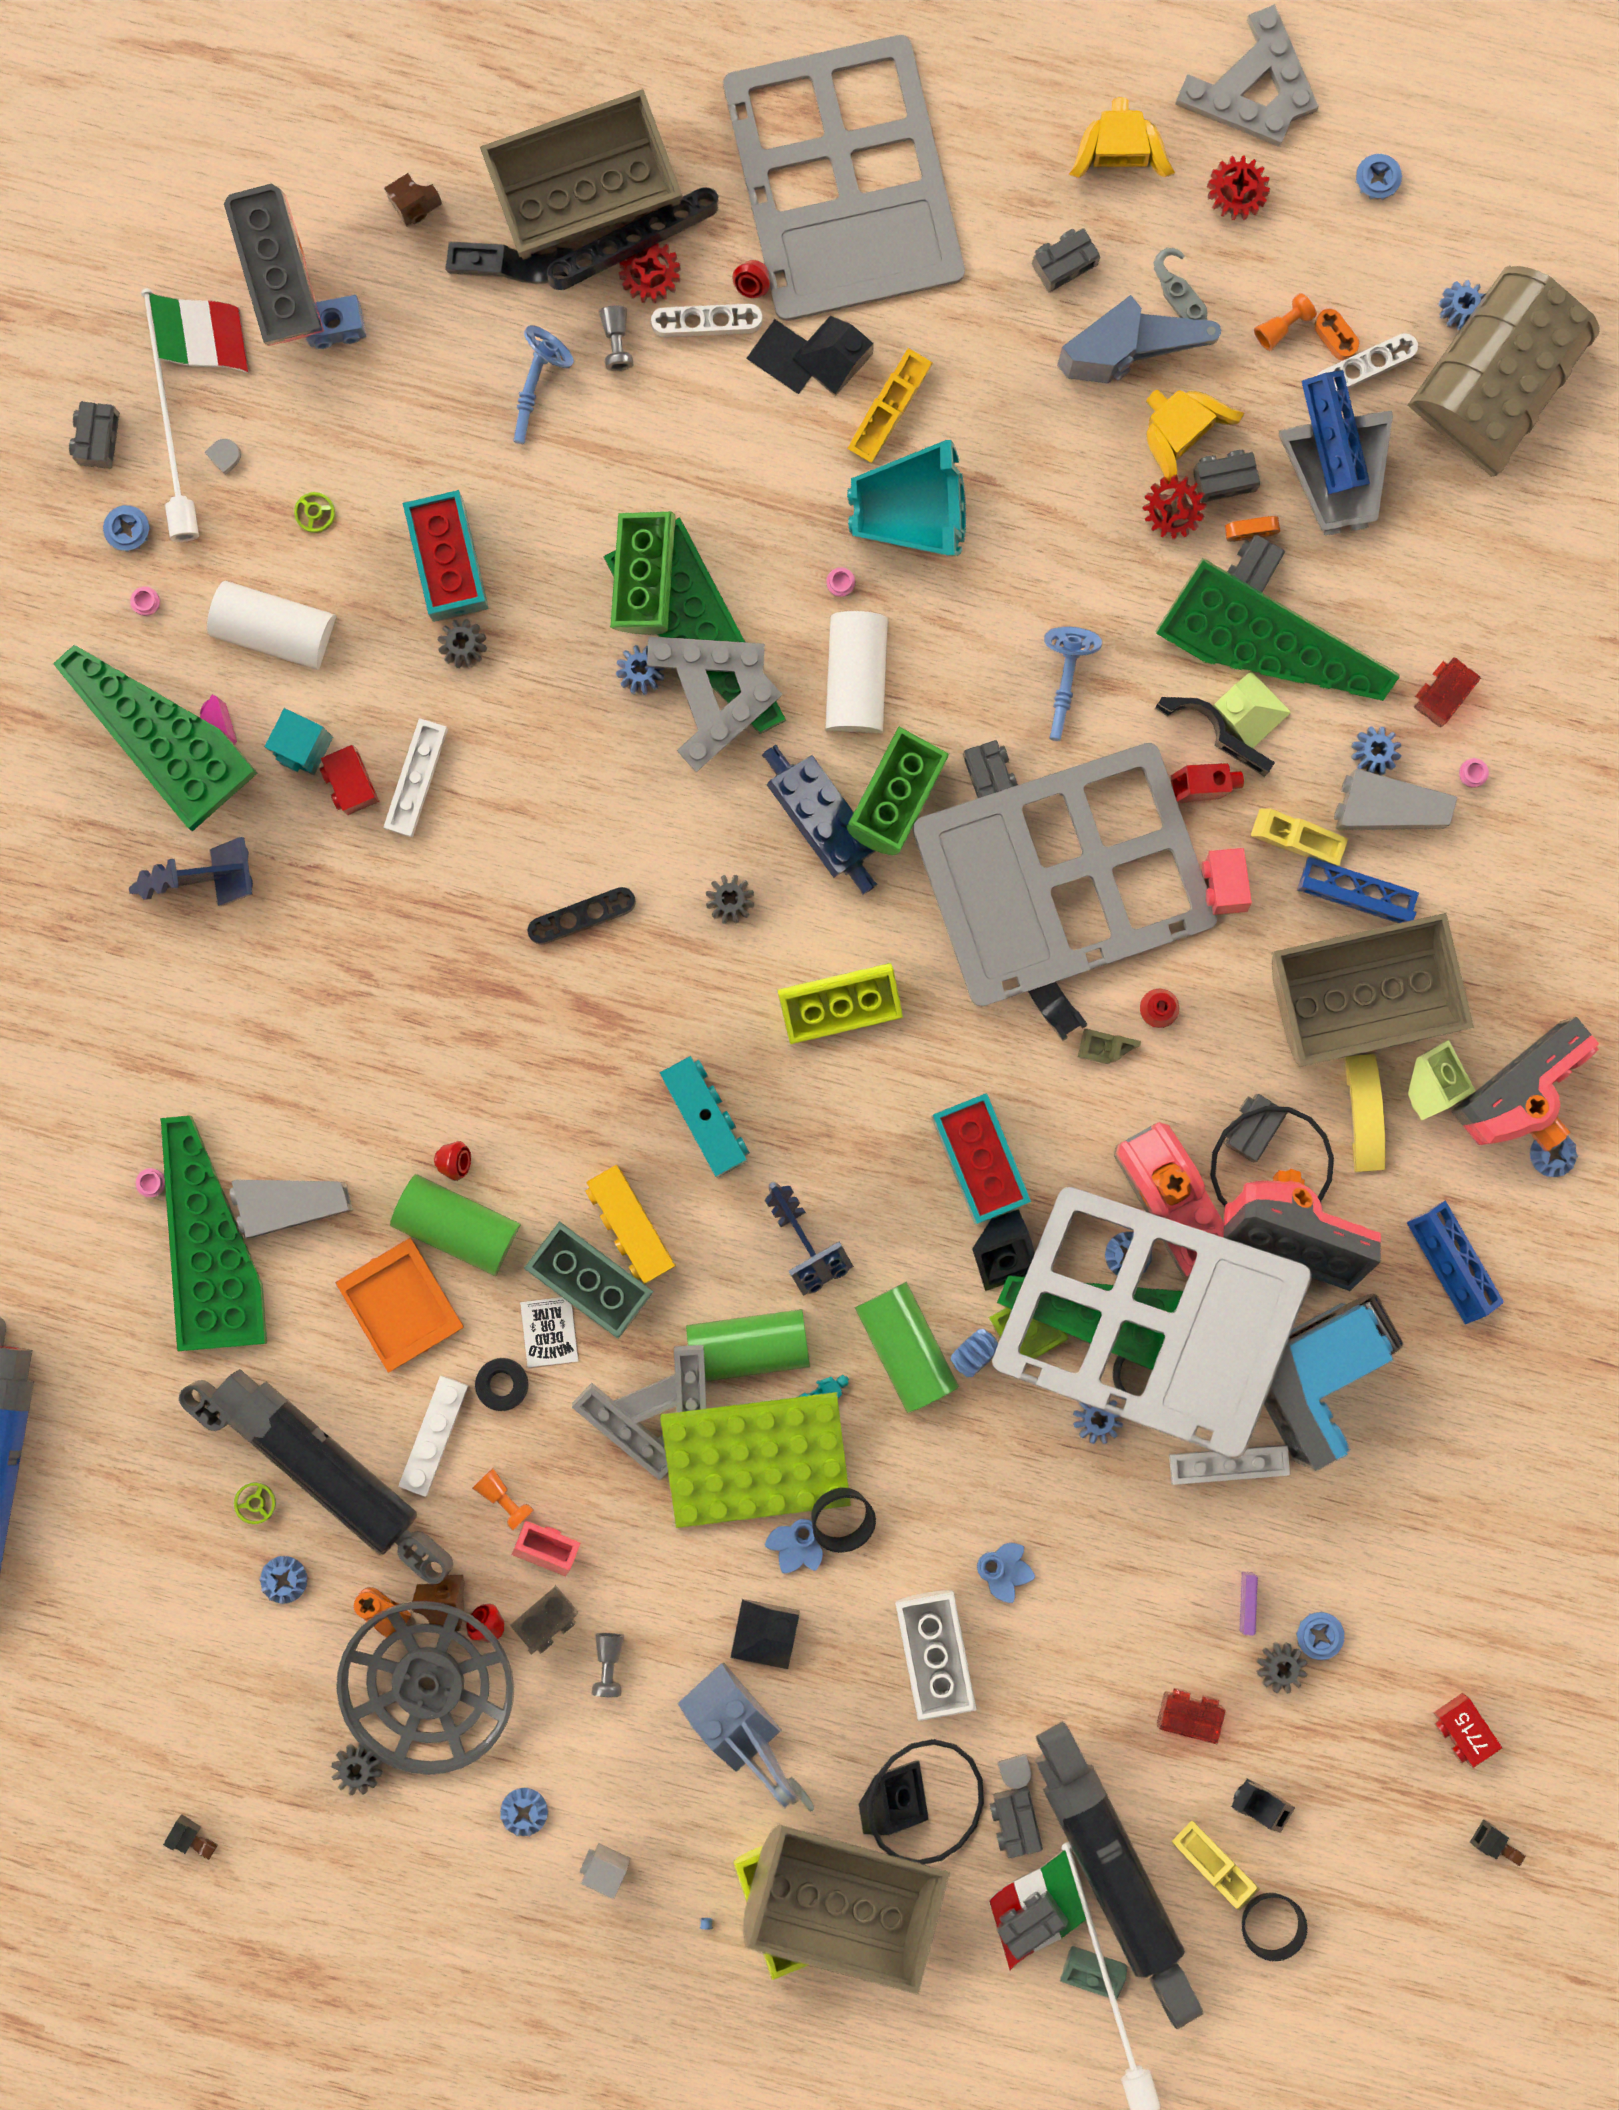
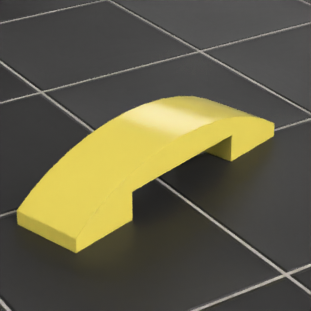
M1375 1054L1345 1057L1352 1107L1354 1172L1385 1170L1384 1112Z

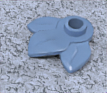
M800 1519L795 1521L792 1526H779L769 1534L765 1542V1547L768 1549L779 1551V1565L781 1572L784 1574L795 1571L803 1563L811 1570L816 1571L822 1561L823 1551L814 1537L811 1520ZM802 1528L808 1529L810 1533L806 1539H802L798 1535L799 1530Z
M1003 1544L996 1552L983 1554L977 1563V1571L981 1578L988 1581L991 1594L999 1600L1013 1603L1015 1600L1014 1586L1026 1584L1035 1578L1030 1566L1020 1560L1024 1553V1546L1020 1544ZM990 1561L997 1563V1569L993 1572H989L986 1569V1565Z

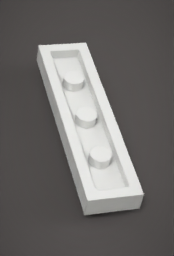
M419 718L383 827L384 829L413 838L448 731L446 726Z
M442 1375L440 1376L398 1487L424 1497L428 1495L469 1385Z
M1287 1445L1247 1448L1246 1452L1239 1458H1230L1214 1451L1169 1454L1172 1485L1290 1475Z

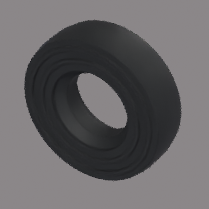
M508 1358L493 1359L484 1364L476 1376V1394L479 1400L492 1410L507 1411L513 1409L524 1400L527 1394V1374L523 1367L514 1360ZM498 1373L509 1375L513 1381L512 1391L506 1396H498L491 1389V1379Z

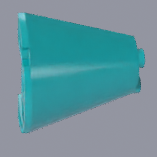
M951 439L944 440L851 478V488L847 490L849 505H854V514L848 518L849 532L852 536L946 556H959L962 552V546L958 547L959 542H965L966 499L963 474L955 466V463H959V456Z

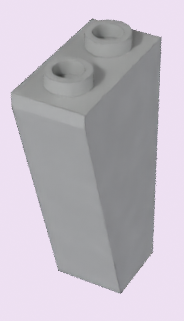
M1356 769L1350 776L1346 775L1341 791L1345 793L1343 804L1338 803L1334 819L1338 820L1336 829L1339 830L1444 829L1451 823L1457 796Z
M231 1181L233 1188L229 1190L233 1205H238L240 1216L237 1217L238 1228L241 1234L245 1233L246 1238L261 1236L353 1210L346 1182Z

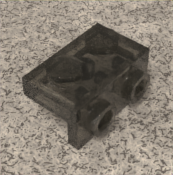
M555 1585L511 1623L510 1626L528 1646L529 1649L527 1651L531 1655L536 1650L541 1654L554 1643L551 1637L558 1631L565 1634L577 1623L574 1618L579 1612Z

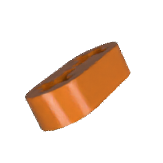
M1322 310L1314 323L1318 336L1337 359L1344 361L1354 356L1359 348V340L1356 334L1337 310ZM1324 318L1327 321L1331 319L1334 321L1332 328L1330 326L1323 327ZM1341 341L1343 343H1351L1349 351L1339 348Z
M1278 516L1239 520L1225 525L1226 538L1229 542L1253 539L1255 535L1268 537L1281 532Z

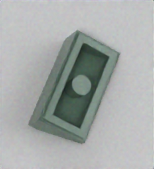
M1071 1946L1060 1982L1109 1998L1097 1955ZM1103 1956L1117 2000L1126 1981L1127 1965Z

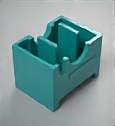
M284 708L264 747L269 751H273V755L276 757L275 760L281 762V765L296 772L301 769L315 775L321 763L320 758L324 757L333 736L323 726Z

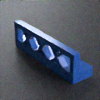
M1344 371L1326 372L1302 380L1328 495L1370 484Z
M1308 857L1297 891L1396 923L1412 921L1416 916V911L1413 910L1419 892L1312 857ZM1312 865L1322 868L1328 880L1323 882L1308 877ZM1330 871L1337 873L1338 875L1332 877ZM1341 876L1350 877L1355 889L1348 890L1339 887L1334 880ZM1357 880L1365 882V884L1360 886ZM1369 885L1377 886L1383 898L1376 899L1366 896L1362 889ZM1386 890L1393 891V893L1388 895ZM1398 893L1410 897L1407 908L1392 904L1390 897Z
M1446 1200L1437 1204L1428 1212L1414 1217L1407 1222L1465 1325L1488 1316L1504 1303ZM1437 1213H1441L1445 1220V1225L1442 1224ZM1454 1239L1458 1242L1460 1251L1454 1245ZM1469 1265L1473 1268L1475 1277L1469 1271ZM1484 1291H1486L1492 1301L1490 1304H1488L1484 1297Z

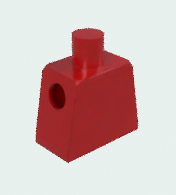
M1228 763L1186 765L1170 776L1171 785L1178 804L1220 799L1230 794L1232 789H1240L1244 786L1242 771L1230 772Z

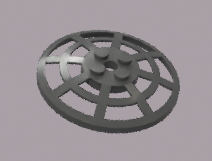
M418 1601L402 1603L374 1615L358 1629L349 1641L341 1657L337 1672L336 1690L338 1703L343 1719L353 1737L364 1746L366 1751L373 1749V1756L380 1759L393 1768L410 1773L426 1775L447 1773L477 1761L500 1738L509 1720L513 1706L514 1681L512 1669L498 1639L484 1624L472 1615L456 1607L437 1602ZM422 1608L439 1610L448 1613L444 1626L427 1623L407 1626L399 1612ZM388 1617L396 1631L381 1642L373 1655L356 1651L359 1642L366 1633L381 1620ZM459 1618L467 1621L479 1630L496 1651L481 1655L467 1638L455 1631ZM429 1632L440 1634L436 1648H420L413 1634ZM399 1639L402 1640L408 1651L399 1663L382 1658L386 1650ZM451 1639L463 1646L472 1658L458 1663L448 1654L447 1650ZM351 1662L368 1666L366 1685L370 1700L353 1708L348 1687ZM502 1663L506 1681V1696L503 1709L487 1701L490 1685L487 1666ZM377 1669L393 1674L392 1690L380 1696L376 1684ZM478 1669L481 1682L479 1696L464 1689L463 1674ZM421 1678H432L436 1687L434 1689L424 1688L421 1684ZM459 1700L475 1708L466 1720L455 1726L450 1711L454 1709ZM397 1701L401 1708L410 1714L406 1725L404 1726L394 1719L385 1709V1706ZM376 1712L387 1727L401 1735L395 1752L385 1748L376 1741L363 1727L359 1719ZM482 1712L496 1719L498 1722L487 1738L474 1749L465 1753L460 1735L464 1734L477 1722ZM439 1718L444 1729L442 1732L433 1733L417 1731L421 1719ZM412 1740L424 1743L448 1741L454 1758L424 1761L406 1757Z

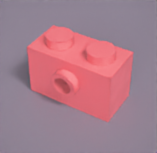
M1244 848L1209 851L1206 860L1202 861L1203 878H1208L1209 889H1206L1207 906H1212L1213 915L1248 912L1252 900Z
M525 1521L511 1555L566 1577L581 1543L561 1535V1532L554 1528H543Z

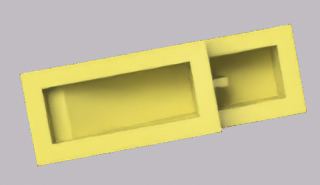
M1259 809L1251 833L1252 837L1266 843L1336 866L1340 865L1348 841L1343 836L1303 819H1294L1274 809Z
M1191 1821L1171 1841L1237 1910L1240 1911L1260 1890L1194 1821Z

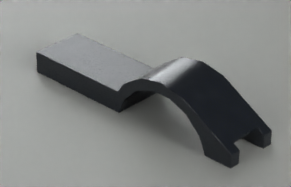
M449 242L445 269L450 274L503 276L519 282L546 284L548 283L547 268L549 264L574 250L572 248L557 247L556 251L552 253L531 254L530 258L523 260L522 257H519L517 250L503 244ZM563 271L553 274V277L557 279H563L568 276Z
M1161 697L1155 707L1156 710L1166 716L1183 709L1196 710L1204 714L1214 726L1216 734L1215 746L1264 777L1275 764L1271 759L1227 733L1220 712L1209 702L1198 698Z
M1056 982L1027 991L1043 1017L1062 1041L1068 1038L1066 1034L1081 1026L1083 1029L1087 1026L1080 1012L1071 1005Z

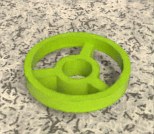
M310 492L300 497L294 508V516L302 529L311 533H319L328 529L333 523L335 508L326 495L319 492ZM317 496L324 498L330 505L320 506L317 502L308 503L305 499ZM301 503L305 506L304 511L309 518L308 527L304 526L298 517ZM312 507L319 508V512L315 516L309 515V510ZM331 510L329 521L320 528L312 529L314 521L321 519L323 512Z
M258 1482L243 1486L234 1498V1509L237 1516L248 1524H260L268 1520L276 1507V1498L273 1491L267 1485ZM250 1486H258L256 1494L249 1496L246 1503L238 1504L239 1496L244 1489ZM263 1488L269 1493L272 1500L269 1514L264 1508ZM256 1497L260 1500L261 1505L259 1508L252 1507V1498ZM247 1507L251 1512L259 1511L264 1519L258 1521L249 1520L240 1513L239 1509Z

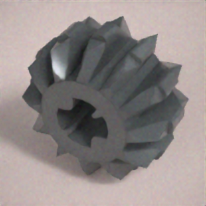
M468 619L463 621L462 626L459 625L457 620H453L454 628L452 630L448 626L443 627V631L447 636H438V641L444 644L438 648L439 653L447 654L444 659L447 664L455 660V667L460 669L463 661H465L467 667L471 668L472 658L478 662L482 660V657L477 652L487 651L486 645L482 644L487 639L486 635L479 633L480 626L478 624L470 627ZM460 639H465L466 648L460 649Z
M726 875L721 876L722 886L716 881L711 883L717 892H706L708 898L715 899L706 903L707 909L718 907L712 913L714 919L723 913V924H727L729 916H733V921L737 924L739 923L738 913L745 918L749 916L744 907L754 908V902L745 900L754 896V891H744L748 886L746 880L738 886L737 875H733L731 883H728ZM736 894L735 900L737 903L735 905L731 903L723 904L725 902L724 895L732 896Z
M1274 1642V1652L1271 1653L1267 1648H1264L1262 1651L1267 1658H1257V1663L1265 1666L1257 1670V1675L1265 1677L1262 1684L1265 1687L1272 1685V1690L1275 1693H1279L1282 1685L1286 1693H1291L1290 1684L1293 1683L1296 1687L1300 1688L1301 1683L1297 1680V1677H1307V1673L1299 1669L1307 1665L1305 1659H1298L1302 1652L1298 1648L1291 1651V1644L1287 1642L1283 1645L1282 1651L1280 1645ZM1282 1662L1287 1669L1285 1673L1279 1671L1278 1663Z
M352 1744L346 1747V1752L340 1750L336 1754L339 1761H334L331 1765L333 1769L339 1771L332 1776V1779L342 1780L338 1787L339 1790H343L347 1785L350 1786L349 1795H354L357 1787L362 1795L366 1794L368 1791L367 1786L374 1788L377 1785L375 1778L382 1775V1771L375 1768L382 1761L377 1758L372 1760L371 1757L374 1754V1750L371 1749L365 1753L364 1746L359 1744L357 1752ZM356 1764H359L362 1768L356 1775L352 1770Z

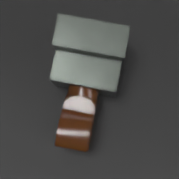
M182 1814L175 1822L163 1844L171 1850L177 1849L184 1854L192 1847L194 1851L210 1860L218 1846L211 1840L196 1836L201 1826Z
M1484 1819L1470 1841L1478 1850L1496 1860L1501 1854L1516 1865L1521 1866L1526 1857L1519 1850L1507 1844L1509 1840L1507 1835Z

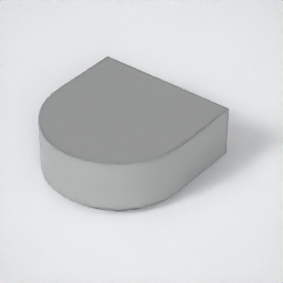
M220 439L205 451V454L225 475L239 463L241 458L238 446L229 439Z
M1026 1753L998 1761L1002 1779L1007 1786L1013 1789H1020L1029 1783L1031 1769Z

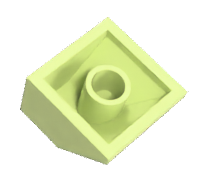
M1252 671L1237 682L1213 705L1220 712L1225 728L1235 738L1251 748H1254L1291 713Z
M1447 1040L1417 1057L1408 1096L1413 1109L1418 1113L1420 1119L1424 1120L1450 1108L1476 1091L1451 1043Z

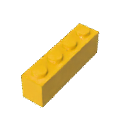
M614 1165L586 1182L589 1187L585 1190L588 1198L593 1205L598 1203L602 1209L603 1214L600 1215V1218L608 1231L613 1228L618 1237L614 1243L622 1256L626 1254L629 1256L633 1264L628 1267L637 1280L642 1279L643 1283L646 1284L676 1266L619 1165Z

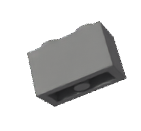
M598 1843L595 1851L589 1849L579 1872L584 1874L581 1884L614 1899L627 1872L630 1857Z

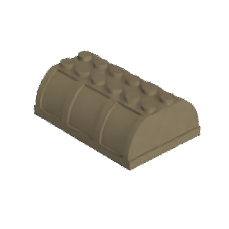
M643 89L480 146L517 252L523 260L530 258L532 253L566 241L568 243L578 241L580 236L619 222L625 224L634 221L636 216L667 205L671 207L679 205L680 200H683L680 187Z
M1509 265L1500 273L1407 406L1491 477L1497 476L1498 473L1505 469L1510 461V456L1523 437L1531 432L1536 425L1540 413L1554 393L1567 381L1571 375L1572 368L1585 349L1592 345L1600 332L1598 321L1592 312L1552 277L1532 268Z
M1446 913L1272 952L1274 989L1287 1043L1299 1067L1474 1028Z
M779 1824L770 1832L762 1847L746 1904L743 1925L746 1948L919 1994L950 1872Z

